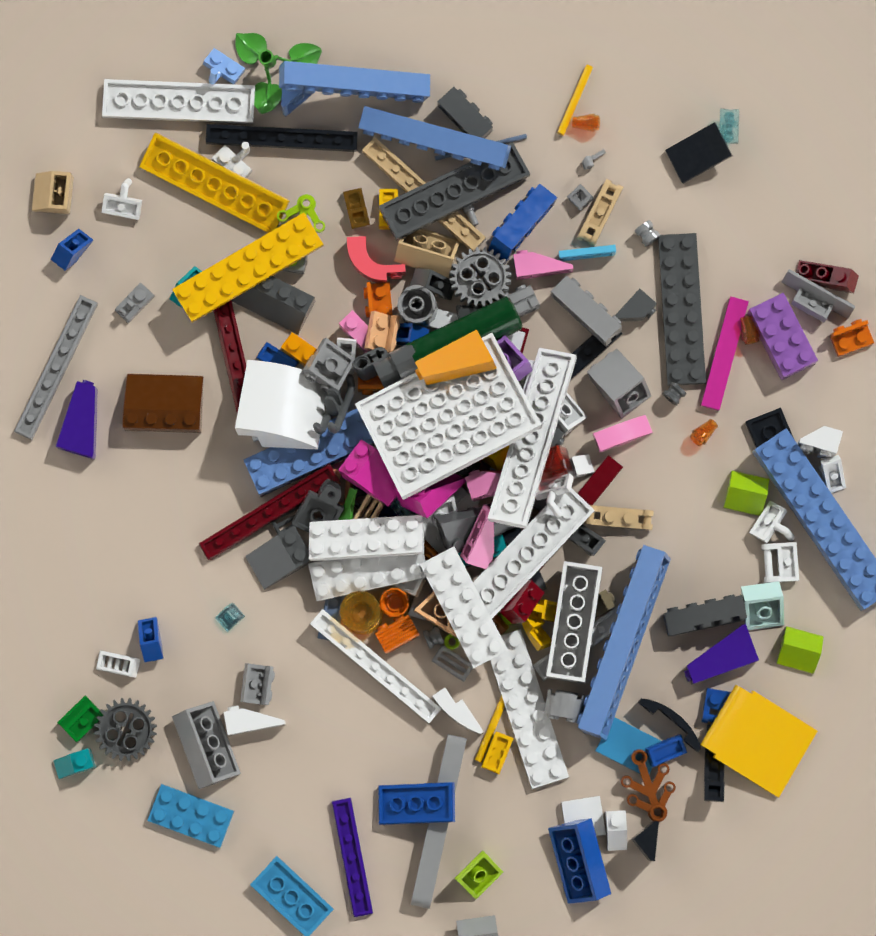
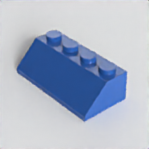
M592 818L575 820L548 828L568 904L597 901L610 895L611 890Z

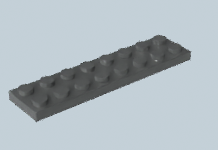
M514 143L507 144L511 146L505 169L500 167L498 171L488 168L489 164L482 163L480 166L469 162L379 205V210L396 241L529 177L530 172Z
M696 233L661 235L658 238L667 386L671 382L677 385L706 384Z

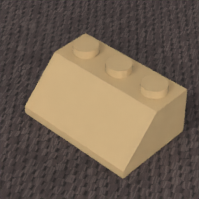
M422 228L400 239L394 262L413 268L431 269L449 278L460 241L456 238Z

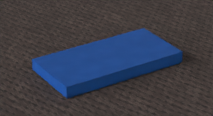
M454 782L378 785L379 825L455 822Z

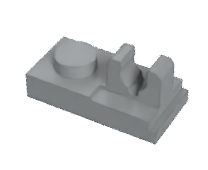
M140 282L116 307L115 311L129 324L155 296Z

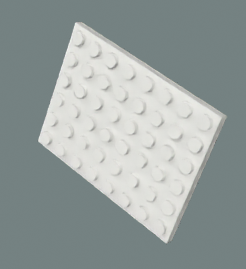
M493 333L482 337V340L497 367L496 369L427 385L424 379L419 380L415 372L355 403L403 500L543 428Z

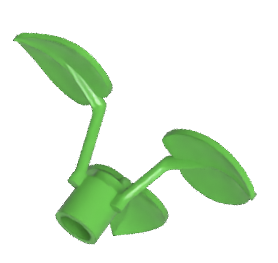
M237 33L235 38L236 50L243 62L254 64L259 59L260 63L265 67L264 70L266 71L268 84L260 82L255 85L254 105L261 114L275 109L282 98V89L279 88L278 84H271L269 69L276 65V60L317 64L322 53V49L314 44L300 43L294 45L289 50L291 58L289 60L278 55L274 56L270 50H267V42L260 34Z

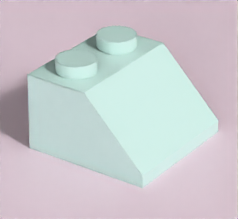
M779 581L741 586V595L747 615L744 621L748 630L784 625V597Z

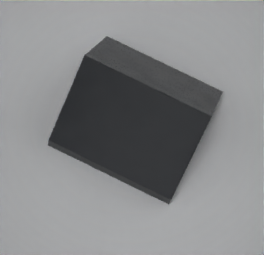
M652 821L631 838L649 861H655L659 826L657 821Z

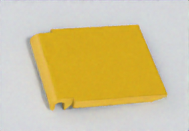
M735 685L700 746L714 753L713 758L779 798L818 731L757 692L751 691L749 693L740 686Z

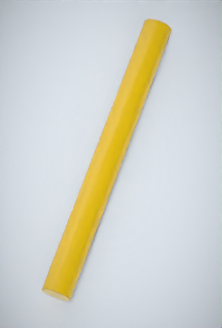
M586 65L557 131L559 135L564 136L593 69L590 65Z
M502 695L474 759L476 761L482 762L505 708Z

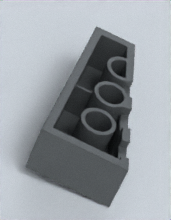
M490 503V504H485V505H487L489 508H491L492 503ZM470 507L464 511H450L449 514L433 515L446 550L455 547L457 553L462 552L482 507ZM494 522V537L515 528V526Z
M728 595L716 601V598L705 600V604L697 605V602L685 605L686 608L678 609V607L668 608L667 612L663 614L668 637L744 621L747 615L742 595Z

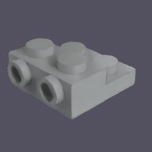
M324 338L315 354L310 356L302 372L306 374L305 378L310 382H318L321 385L320 389L327 393L331 387L339 391L353 366L355 358L329 339Z

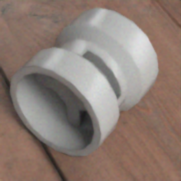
M650 220L635 229V233L637 236H641L645 247L661 236L658 231L653 229V224Z

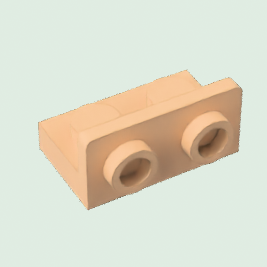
M371 311L364 349L373 350L382 347L387 350V353L394 351L396 335L400 327V316H390L377 311Z

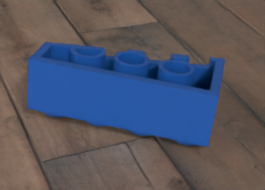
M541 184L536 188L532 187L526 194V200H520L514 208L516 211L513 214L509 213L503 220L504 225L501 228L498 226L491 234L493 238L487 251L490 252L493 249V255L495 256L500 253L499 260L506 259L507 263L512 250L514 252L517 251L525 239L524 236L528 237L535 228V223L539 224L554 206L558 197Z

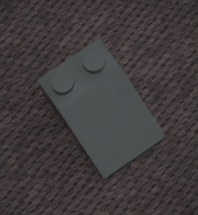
M295 526L283 531L245 556L264 590L307 566L308 563L314 562L309 560V550Z

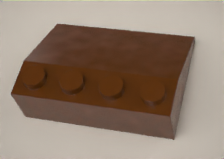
M127 374L123 408V429L125 431L201 433L204 376Z

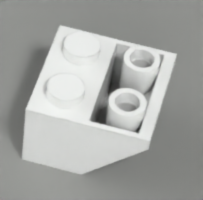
M823 426L801 438L797 444L804 454H810L811 452L818 454V458L827 459L837 454L843 431Z

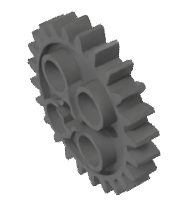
M121 698L119 704L113 700L114 706L111 707L109 704H106L108 710L100 709L103 716H96L100 723L94 724L95 727L99 728V730L94 731V734L100 736L96 739V742H102L99 747L100 749L107 748L105 751L106 755L112 752V759L116 755H119L120 761H122L123 756H126L127 760L130 761L131 755L138 759L137 753L140 752L142 755H145L143 749H151L148 742H155L151 738V735H157L156 732L152 731V728L157 727V725L151 724L155 717L148 716L151 710L144 711L145 704L140 707L138 706L139 700H136L134 704H132L131 698L128 699L127 703ZM119 711L126 714L125 719L121 722L115 720V715ZM133 713V717L128 725L130 732H125L121 744L117 745L123 732L120 728L121 726H126L129 715ZM136 719L143 720L144 724L141 729L133 727V722ZM111 729H115L118 732V736L113 740L107 737V733ZM128 737H133L136 742L134 746L127 747L125 740Z

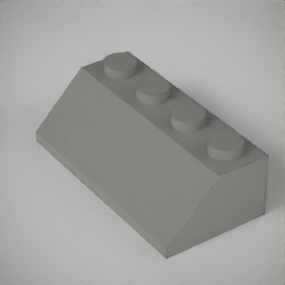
M214 701L186 709L172 716L199 789L241 774Z

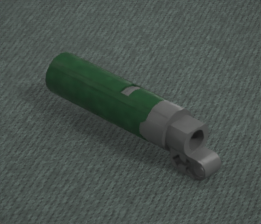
M506 296L387 353L385 348H375L357 357L353 362V366L361 380L367 381L379 376L383 387L386 388L415 373V370L418 369L415 364L417 360L475 330L478 331L481 338L493 333L496 341H498L504 335L507 337L522 330L523 325L512 301Z

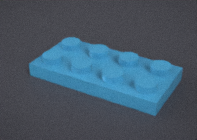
M161 784L147 821L221 848L234 811Z
M278 856L250 884L304 936H310L334 910Z

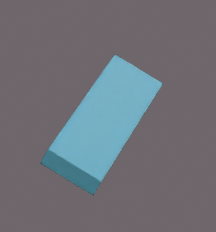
M616 245L563 250L558 252V259L563 262L614 256L616 254Z

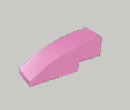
M646 415L595 432L593 433V438L601 453L653 432Z

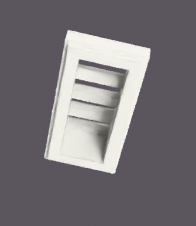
M100 650L96 669L136 678L140 659ZM106 656H109L108 665L104 667ZM114 657H115V658H116V663H115L114 669H112L113 662H114ZM122 659H124V664H123V668H122V671H121V670H120L121 662H122Z

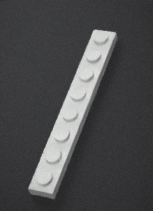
M323 609L310 623V625L426 722L430 723L442 709Z

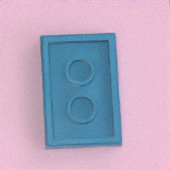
M614 718L607 740L601 739L595 751L640 774L638 765L634 764L631 759L632 752L636 749L645 751V748L661 742V740ZM636 754L635 759L641 760L642 754ZM647 757V761L645 762L648 773L650 774L653 767L650 766Z

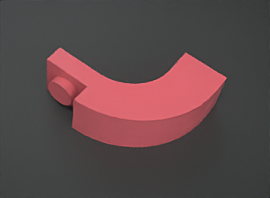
M366 236L347 237L350 261L356 271L364 278L376 283L387 282V276H391V279H400L406 275L405 264L380 265L374 262L367 253Z

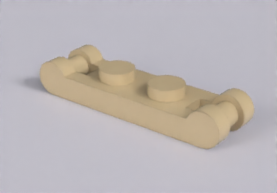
M606 179L577 237L581 241L589 242V245L593 247L596 245L624 188L619 184L618 186L612 184V181ZM607 190L614 192L613 196L606 194ZM588 229L595 231L593 236L587 233Z
M590 505L595 511L584 522L587 525L652 530L651 517H653L654 511ZM595 512H599V519H594ZM638 516H644L643 523H638Z

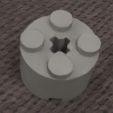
M421 285L407 287L397 302L399 313L406 323H414L423 327L435 320L438 310L437 302L433 293ZM416 303L420 304V309L415 308Z
M548 689L544 713L550 719L558 720L559 717L567 718L566 721L577 723L580 713L583 714L586 695H582V698H580L578 693L557 690L555 693H552V689Z

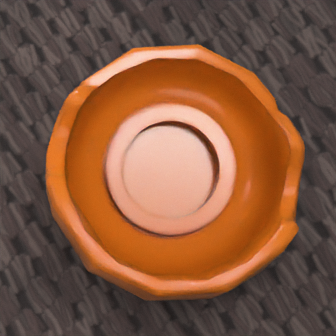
M390 588L381 595L380 606L383 613L387 616L399 617L405 614L408 609L409 599L407 594L401 589Z

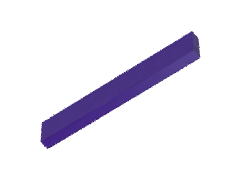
M351 798L332 801L353 915L358 917L373 914Z

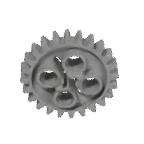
M476 247V252L473 253L469 249V255L462 252V259L456 258L457 264H452L454 270L450 271V276H452L450 283L453 284L451 290H457L455 297L461 295L460 302L467 300V306L474 303L475 308H477L478 304H481L483 308L485 303L491 304L493 300L498 301L499 296L501 298L505 297L503 291H509V287L506 285H511V280L507 279L511 277V272H506L510 268L509 265L504 266L506 259L499 260L500 253L494 256L493 249L487 253L486 247H484L482 252ZM480 262H485L488 266L485 268H480L478 264ZM464 273H470L472 277L469 279H465L462 277V275ZM477 273L480 277L484 276V282L481 278L477 279ZM497 277L499 281L492 283L489 281V278ZM485 284L491 289V291L487 290ZM480 287L483 289V292L477 294L473 290Z

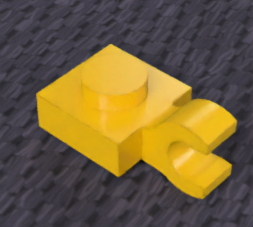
M540 600V604H537L532 612L538 613L537 619L555 622L557 602Z

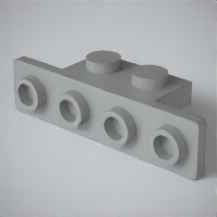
M788 270L782 280V283L798 291L791 305L823 323L826 321L831 310L848 319L855 308L853 304L792 270Z

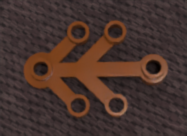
M636 749L632 752L631 759L634 764L638 765L644 786L633 781L628 775H624L620 782L623 787H630L648 796L650 801L649 804L639 800L636 794H629L627 802L630 806H637L647 811L652 821L661 822L667 816L665 805L671 793L675 791L676 786L671 781L665 782L663 786L664 792L658 801L656 793L664 776L669 773V766L666 763L658 765V772L653 782H651L645 764L647 754L642 749ZM641 753L642 759L636 760V754ZM666 766V772H661L660 767ZM625 778L630 779L628 785L623 784ZM668 784L673 785L671 791L666 790ZM630 797H636V802L630 803ZM660 809L661 813L654 815V810Z

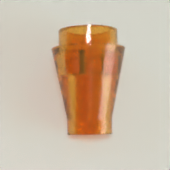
M593 113L573 117L572 128L595 132V130L600 129V115Z
M751 315L741 317V337L744 344L748 345L759 342L760 334Z
M709 419L692 430L691 440L697 446L705 445L715 429L718 428L717 423Z

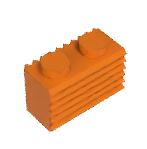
M403 614L393 619L394 623L389 626L385 623L376 628L378 632L375 633V636L386 654L420 636L409 615L404 616Z

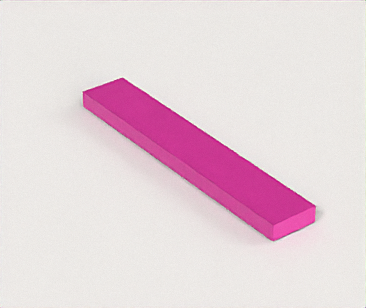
M730 296L703 395L702 407L720 410L749 301Z

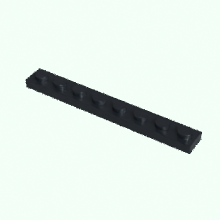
M207 124L206 144L241 146L243 142H248L250 147L357 152L358 132L217 124Z

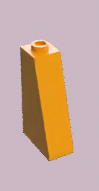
M477 330L415 362L418 367L415 372L419 380L424 379L427 385L497 368Z

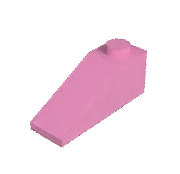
M521 250L513 254L516 280L573 272L572 264L538 253Z
M352 310L339 322V327L351 339H356L357 346L364 353L371 351L364 349L368 326Z
M475 470L468 473L469 476L465 477L471 499L475 502L495 495L501 474Z
M483 504L460 554L466 563L483 569H487L493 560L494 522L488 521L490 508Z

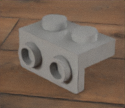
M245 663L240 702L269 705L272 699L271 684L275 677L273 666Z

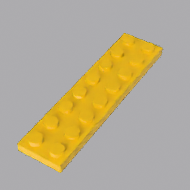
M154 133L139 166L268 233L278 228L280 222L277 219V213L281 210L286 211L290 200L158 133ZM280 214L279 218L282 219L284 214Z
M303 212L176 286L172 291L193 323L323 247L324 244Z

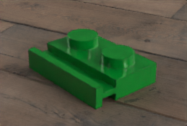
M85 695L57 723L78 743L94 727V724L99 722L96 716L102 717L103 714Z

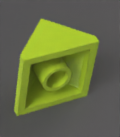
M731 471L723 508L760 516L768 495L769 479Z
M786 626L776 664L814 674L821 656L824 636Z
M482 850L455 879L477 899L503 871Z

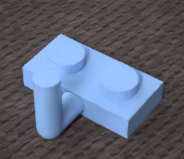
M215 48L203 61V65L211 70L209 76L210 84H215L220 77L235 84L245 72L243 66Z

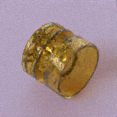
M366 591L350 593L340 605L341 620L349 630L356 634H370L382 622L383 611L380 603L372 594ZM361 610H364L367 613L364 615V618H361L358 615L359 613H361Z

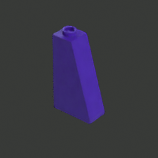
M83 380V382L77 381L56 447L60 450L95 460L98 389L93 386V382Z
M746 624L741 625L685 666L684 674L687 682L691 681L693 685L759 661Z

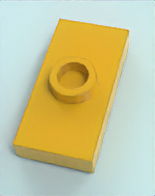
M496 731L481 767L500 774L514 738Z

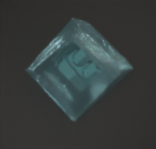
M231 603L215 618L228 632L245 615L234 603Z

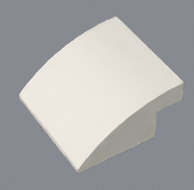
M247 360L235 425L238 435L257 436L262 447L318 450L320 434L315 432L313 424L316 422L321 424L325 411L324 398L327 396V393L320 389L321 385L318 382L307 380L305 378L306 374L302 372V369L272 362Z

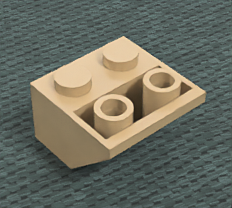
M48 171L36 173L32 211L70 214L74 181L71 172Z

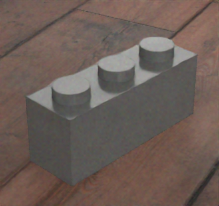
M453 87L437 101V106L463 133L486 138L493 131L492 121L487 116L483 117L479 113L480 109L473 102L470 103L466 99V94L461 89L457 90Z

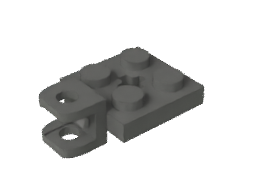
M326 479L318 490V494L309 490L292 520V525L309 532L310 522L338 520L344 509L343 505L338 504L341 498V485L331 479ZM321 512L322 518L318 517L315 519L313 513Z

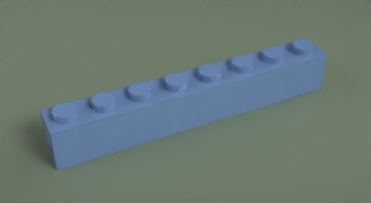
M284 61L279 66V88H284L288 92L304 90V93H315L317 91L322 92L323 95L340 93V96L344 97L358 95L359 98H369L374 96L379 100L395 98V101H406L407 99L413 100L414 103H423L430 97V74Z
M364 106L358 127L363 130V134L374 137V133L381 135V139L392 141V138L398 139V143L409 146L410 143L417 145V149L427 151L428 148L435 149L434 153L443 156L446 153L453 154L452 158L461 161L464 158L471 159L470 163L481 166L482 163L489 164L488 168L498 171L500 167L505 169L511 146L366 106Z

